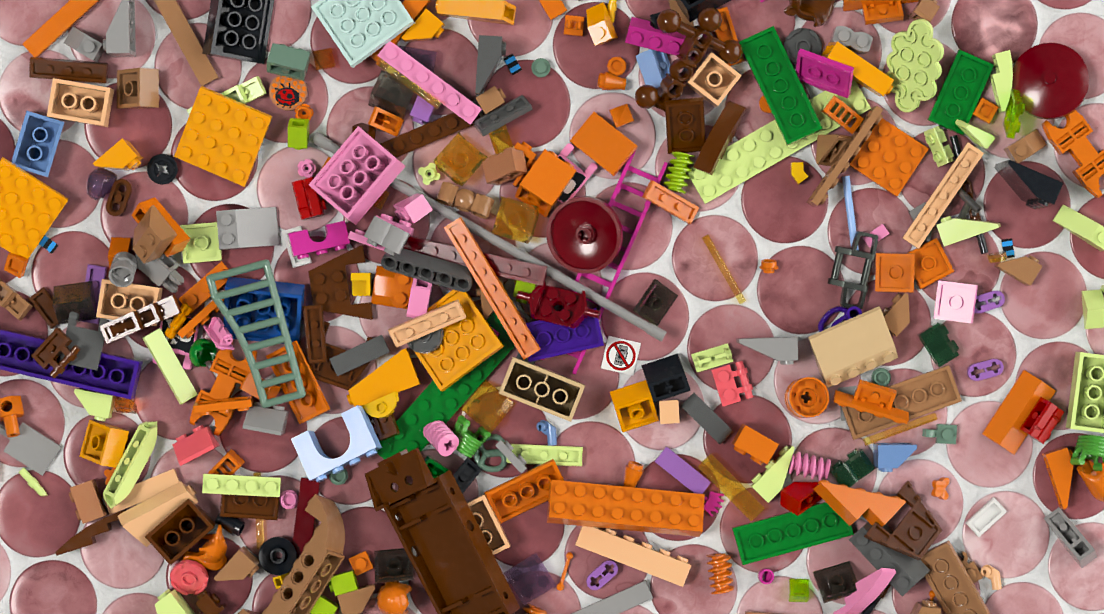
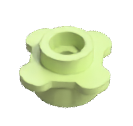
M429 163L428 166L420 167L418 170L425 185L440 179V174L437 173L434 163Z

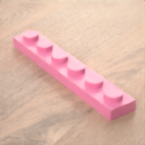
M391 41L385 44L377 55L470 125L482 110Z

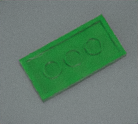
M959 49L927 120L957 134L964 135V132L956 125L955 121L958 119L969 123L994 64Z

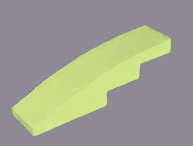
M256 76L220 94L247 104L267 93L260 77ZM192 107L187 109L189 115L191 113Z

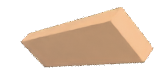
M457 299L388 329V332L397 348L466 318V314Z
M174 468L135 484L129 495L112 509L105 500L104 502L109 515L141 503L180 481Z

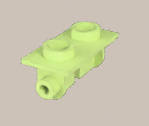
M940 126L925 131L926 143L931 149L933 160L937 166L940 167L954 161V155L949 144L946 146L942 145L943 142L947 141L943 128L941 129Z
M728 343L691 354L696 372L733 362Z

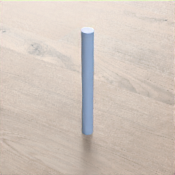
M850 176L842 177L850 244L852 246L857 231Z

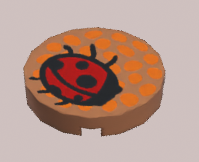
M277 75L269 87V96L273 104L285 111L295 110L298 105L301 106L306 101L308 95L307 86L304 81Z

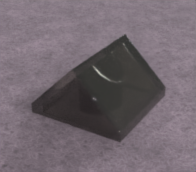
M381 71L370 94L368 105L379 107L404 120L417 85Z
M653 279L632 311L648 322L658 326L678 295L658 280Z
M92 281L54 286L53 308L59 324L68 323L70 312L79 314L78 322L98 319L96 317L97 311Z
M404 548L374 551L375 583L414 580L415 569Z
M850 561L813 572L823 603L850 596L857 591L855 585L857 579Z

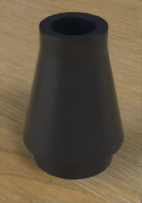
M220 513L215 520L216 524H221L222 528L232 536H239L245 527V522L241 518L222 517Z

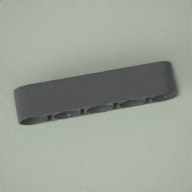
M404 248L400 255L395 253L392 256L385 252L381 260L382 267L388 271L460 292L469 291L475 280L466 266Z

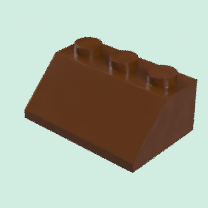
M188 498L149 532L145 538L171 566L211 531L216 524L202 508Z

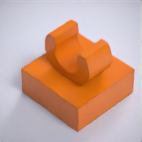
M565 15L564 35L583 37L585 17Z

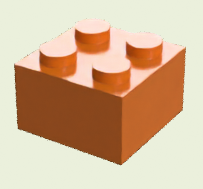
M743 423L731 442L735 446L733 448L735 451L744 456L746 453L750 454V459L760 465L763 462L769 463L779 445Z

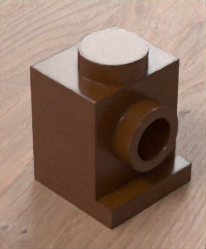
M206 589L197 596L199 600L195 603L203 614H219L227 607L225 603L221 606L219 597L215 593L207 592Z

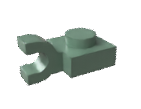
M937 424L936 429L922 430V436L936 437L935 443L956 444L957 425Z

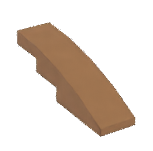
M0 278V306L22 321L33 305Z

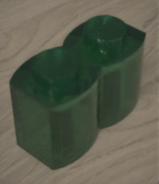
M938 322L917 335L936 366L941 367L959 356L957 352L959 347L954 340H949L947 336L949 331L945 325H940Z
M856 448L847 454V459L843 462L838 460L831 466L833 469L829 472L838 484H844L850 488L875 469L862 449L858 451Z

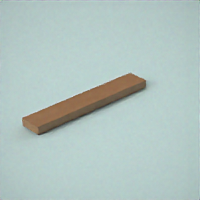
M154 0L200 85L205 86L218 79L219 77L207 55L202 54L203 48L177 0Z

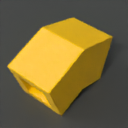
M803 162L790 163V174L795 182L800 184L808 177L804 172Z
M290 571L273 577L276 589L281 587L283 579Z

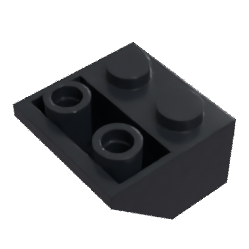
M678 353L641 365L653 402L691 391Z

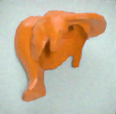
M219 524L216 533L203 537V539H209V541L202 548H199L198 553L187 551L180 560L196 561L207 570H221L227 564L225 556L227 544L222 534V526Z

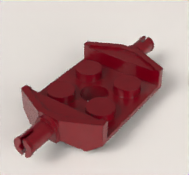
M546 281L543 286L538 285L532 293L518 291L516 296L517 299L528 301L533 319L573 329L578 327L587 316L599 319L601 311L587 307L585 291L582 290L580 294L548 286ZM556 305H563L564 309L556 311L554 307Z

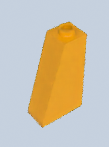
M437 0L435 6L437 14L446 17L514 25L516 6L504 0Z
M838 41L829 42L821 54L823 57L854 67L852 80L878 96L888 95L893 88L891 84L894 80Z
M408 348L402 349L349 389L347 399L350 406H363L390 393L400 392L421 384Z

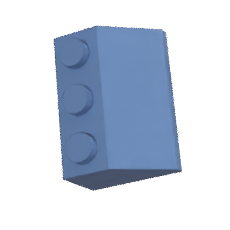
M26 111L11 162L25 171L48 177L64 122Z

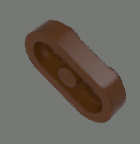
M118 179L113 183L106 203V211L110 215L121 216L125 212L132 193V185L129 181ZM122 185L126 187L125 192L120 191ZM116 203L120 205V208L117 211H115L113 208L114 204Z

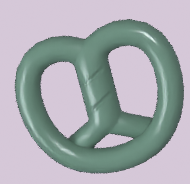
M491 434L486 440H502L505 442L504 438L497 434ZM482 444L477 452L474 453L476 464L484 471L498 472L507 465L506 457L499 449L486 450ZM479 450L482 452L481 459L479 456ZM488 457H501L502 460L498 466H487L484 463Z

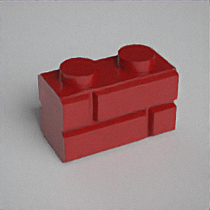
M315 177L292 182L301 220L325 215L324 210H327L325 199H321L320 195L309 186Z
M1040 397L1020 427V430L1034 440L1044 444L1050 438L1054 427L1061 421L1064 411L1050 401Z

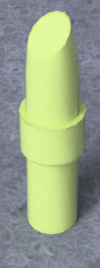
M25 468L18 472L40 496H48L37 479L33 478Z

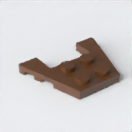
M363 245L308 271L313 305H323V311L369 320L373 319L371 302L351 305L346 265L366 262Z
M324 321L326 337L330 323ZM368 336L366 342L373 338ZM326 343L328 362L312 363V372L315 379L349 390L370 362L337 376L330 358L347 350Z
M906 481L896 495L905 500L911 509L891 534L875 522L864 537L919 561L942 532V529L930 511L926 510L921 502L922 499L912 489V484Z

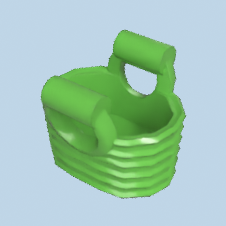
M460 415L452 431L459 439V445L456 450L472 458L474 453L486 442L491 434L483 426L479 427L475 433L467 429L470 426V421L463 415ZM479 435L482 436L481 440H477Z
M1079 435L1070 463L1072 465H1083L1085 459H1091L1094 463L1093 470L1102 471V464L1098 463V459L1100 456L1104 462V437Z

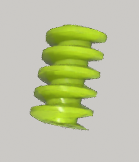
M677 151L672 152L676 159H670V163L674 166L668 167L667 170L672 172V174H666L665 177L670 181H665L664 185L671 191L686 194V191L681 188L688 186L684 180L690 179L686 172H692L688 165L694 164L690 157L695 156Z

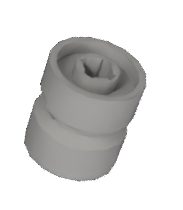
M119 252L114 256L108 276L112 284L118 287L131 285L138 264L136 257L129 252Z

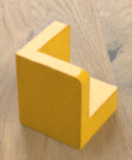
M351 273L352 295L372 296V273Z

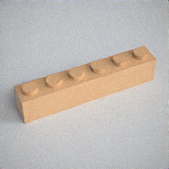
M581 527L575 542L576 546L679 586H684L691 568V564L688 563L689 559L679 555L677 558L670 556L671 552L661 548L659 551L652 549L653 545L643 541L641 544L634 542L635 538L625 534L623 537L616 535L617 531L606 528V530L597 527Z

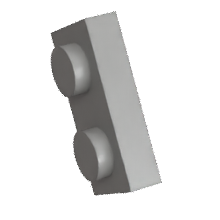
M500 440L495 444L521 474L527 469L525 459L520 454L516 456L512 452L514 448L507 440L505 442Z

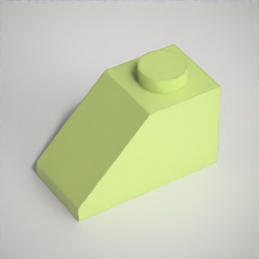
M81 388L74 390L75 395L88 414L95 416V420L106 421V418H112L116 396Z

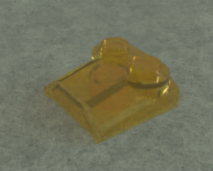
M458 132L433 162L454 183L463 186L488 157L482 154Z
M501 197L500 207L491 233L528 244L536 228L539 207Z
M485 379L461 410L492 433L515 402L507 396L499 394V390Z

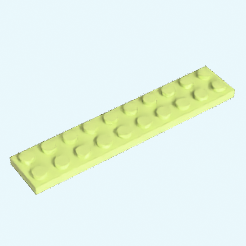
M852 80L851 93L848 98L824 91L809 100L823 128L821 131L787 146L776 121L773 120L728 146L723 158L719 159L713 175L692 167V172L686 173L704 204L816 141L818 135H826L840 127V125L821 112L834 95L858 115L870 110L871 107L856 81ZM835 103L830 112L833 113L839 105ZM841 108L836 116L838 118L844 112V109ZM847 113L842 121L845 123L851 114Z

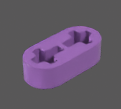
M990 291L976 296L978 302L984 301L985 304L979 306L980 310L975 308L974 313H983L1002 306L1005 301L1003 293L1000 291ZM993 294L1000 296L997 305L995 302L988 303V300L993 298Z
M989 359L969 365L966 372L968 378L979 381L1000 375L1003 372L1004 366L998 359ZM992 362L999 365L995 373L993 370L987 371L986 369L992 366ZM973 367L983 369L984 371L978 373L977 378L975 375H971V372L974 371Z
M613 560L602 562L587 576V586L591 590H598L617 574L618 566ZM606 564L609 566L614 565L613 573L607 572L603 575V572L606 570ZM599 575L602 576L598 580V586L590 584L592 582L591 577L597 578Z

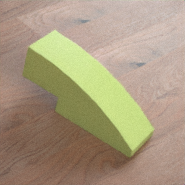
M1010 50L992 55L996 73L990 75L989 78L996 106L999 107L998 113L1006 111L1012 89L1013 67Z

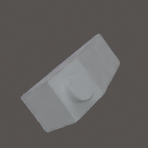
M1060 507L1044 518L1081 568L1097 557L1095 549Z

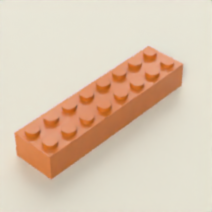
M551 480L549 485L547 523L700 537L703 532L705 494Z

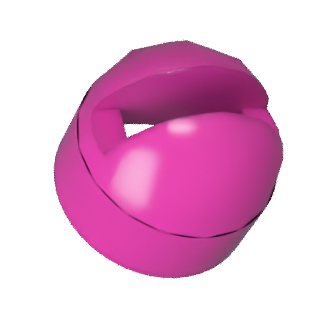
M763 568L758 572V579L763 584H770L774 580V573L770 569Z

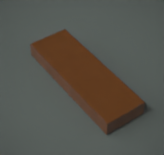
M323 305L303 306L308 364L328 362Z

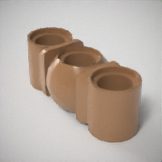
M449 182L442 183L436 201L451 207L455 206V208L464 212L471 211V214L483 219H488L494 204V200L488 196L475 194L468 189H460L459 186Z

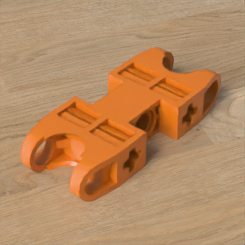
M1076 110L1065 116L1066 125L1062 129L1057 128L1055 125L1052 126L1049 121L1045 120L1042 123V128L1048 141L1059 155L1067 150L1079 165L1072 173L1089 193L1096 198L1101 197L1102 192L1099 189V179L1104 174V149L1097 152L1086 138L1087 135L1093 132L1090 125Z
M219 350L210 368V371L217 373L218 376L211 391L201 389L195 402L231 398L236 384H242L248 371L251 372L246 358L238 361L233 357L232 350ZM255 350V351H252V354H253V356H254L255 362H256L257 353H258L256 350ZM193 408L190 424L195 426L198 419L202 418L203 415L194 413ZM230 409V412L227 413L211 411L209 415L214 418L216 427L214 435L220 436L231 421L236 409Z

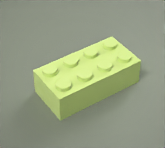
M1075 352L1066 428L1104 433V355Z

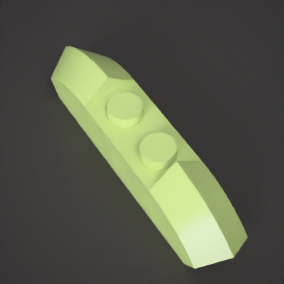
M157 421L139 424L109 480L103 496L111 509L129 495L148 462L157 440Z

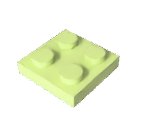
M217 222L180 225L190 237V241L182 251L184 264L222 261V250H219Z

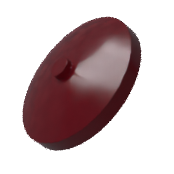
M1043 43L1033 46L1018 58L1013 67V96L1018 105L1034 117L1049 120L1065 117L1074 112L1087 95L1089 88L1087 66L1082 57L1066 45Z
M578 196L563 202L554 210L547 224L546 237L553 257L563 267L577 273H594L607 267L617 257L622 246L623 231L617 214L607 203L590 196Z

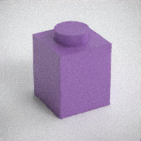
M418 93L410 116L413 117L412 121L421 125L424 122L429 123L437 101Z

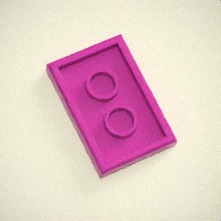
M800 48L796 63V74L799 80L839 96L849 97L854 67Z

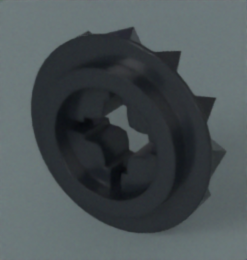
M158 154L152 157L147 165L148 176L157 184H169L178 173L177 163L167 154ZM156 164L161 166L167 164L166 170L169 175L165 173L159 174L160 169Z

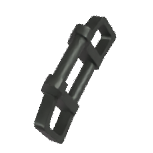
M857 231L851 249L835 246V260L831 278H828L827 283L842 287L841 306L863 308L866 293L869 289L867 284L872 262L876 258L877 235ZM861 236L872 238L870 253L856 250ZM844 254L865 258L860 284L838 280ZM847 288L861 291L857 305L846 303Z

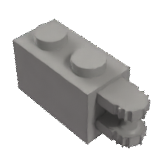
M163 253L160 258L144 264L137 254L135 255L138 262L137 268L159 287L163 285L170 292L176 293L179 288L178 286L184 283L183 276L176 271L179 264L172 257H166Z

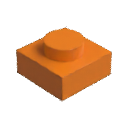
M981 98L972 115L990 124L999 107Z
M8 253L4 270L21 278L24 276L28 259L20 255Z
M366 550L348 558L356 576L374 568Z

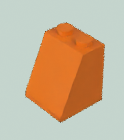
M544 149L520 183L515 197L547 218L577 170L574 169L571 163L559 159L556 153Z

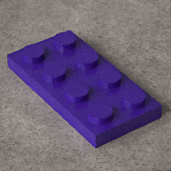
M587 316L574 329L541 320L525 323L541 350L528 357L529 362L604 346L599 319Z

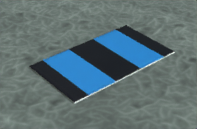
M513 54L504 58L512 75L522 70Z
M45 235L39 242V245L51 254L58 247V244Z
M1012 238L1001 240L1004 259L1015 257Z

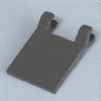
M70 312L66 335L72 342L68 348L71 350L74 345H77L81 350L77 354V358L74 361H70L69 365L98 371L105 341L99 327L98 331L77 327L79 314ZM101 318L99 326L108 323L109 320ZM61 353L59 362H60V361L64 358V356H65L63 353Z

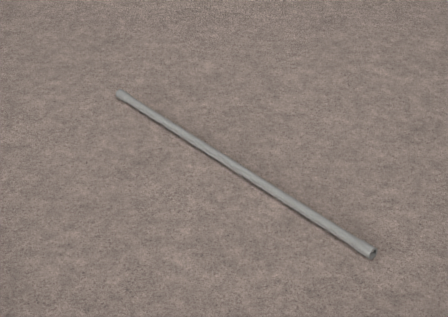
M318 132L312 139V143L333 154L341 147ZM397 178L389 185L409 197L416 193L423 194ZM423 194L433 211L451 221L461 217L470 232L521 261L548 266L547 276L581 294L582 290L585 291L587 299L642 329L655 339L663 340L667 331L645 321Z

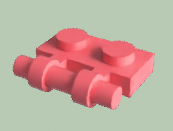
M743 361L735 362L737 367L735 371L731 370L730 364L711 370L722 407L740 402L739 393L744 392L746 399L754 397L752 384L749 383L746 374L748 370L747 367H744ZM736 376L740 377L742 386L738 388L734 380Z

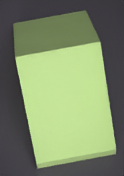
M1102 290L1081 291L1084 329L1104 328V297Z

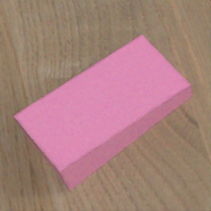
M881 224L871 231L870 234L877 235L878 241H880L889 232ZM864 236L863 240L870 248L872 238Z

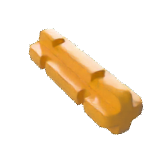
M183 304L181 306L182 313L175 315L170 323V327L164 332L165 336L170 339L176 336V331L180 330L187 319L186 316L192 311L189 305Z

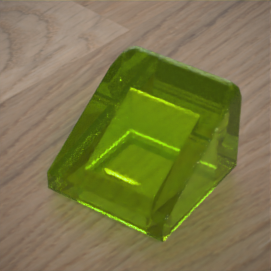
M789 579V602H808L809 579Z

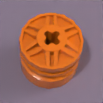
M804 377L793 381L787 387L784 394V402L787 409L797 417H815L827 408L829 392L821 380L814 377ZM806 394V396L809 397V400L805 401L804 403V399H801V395Z

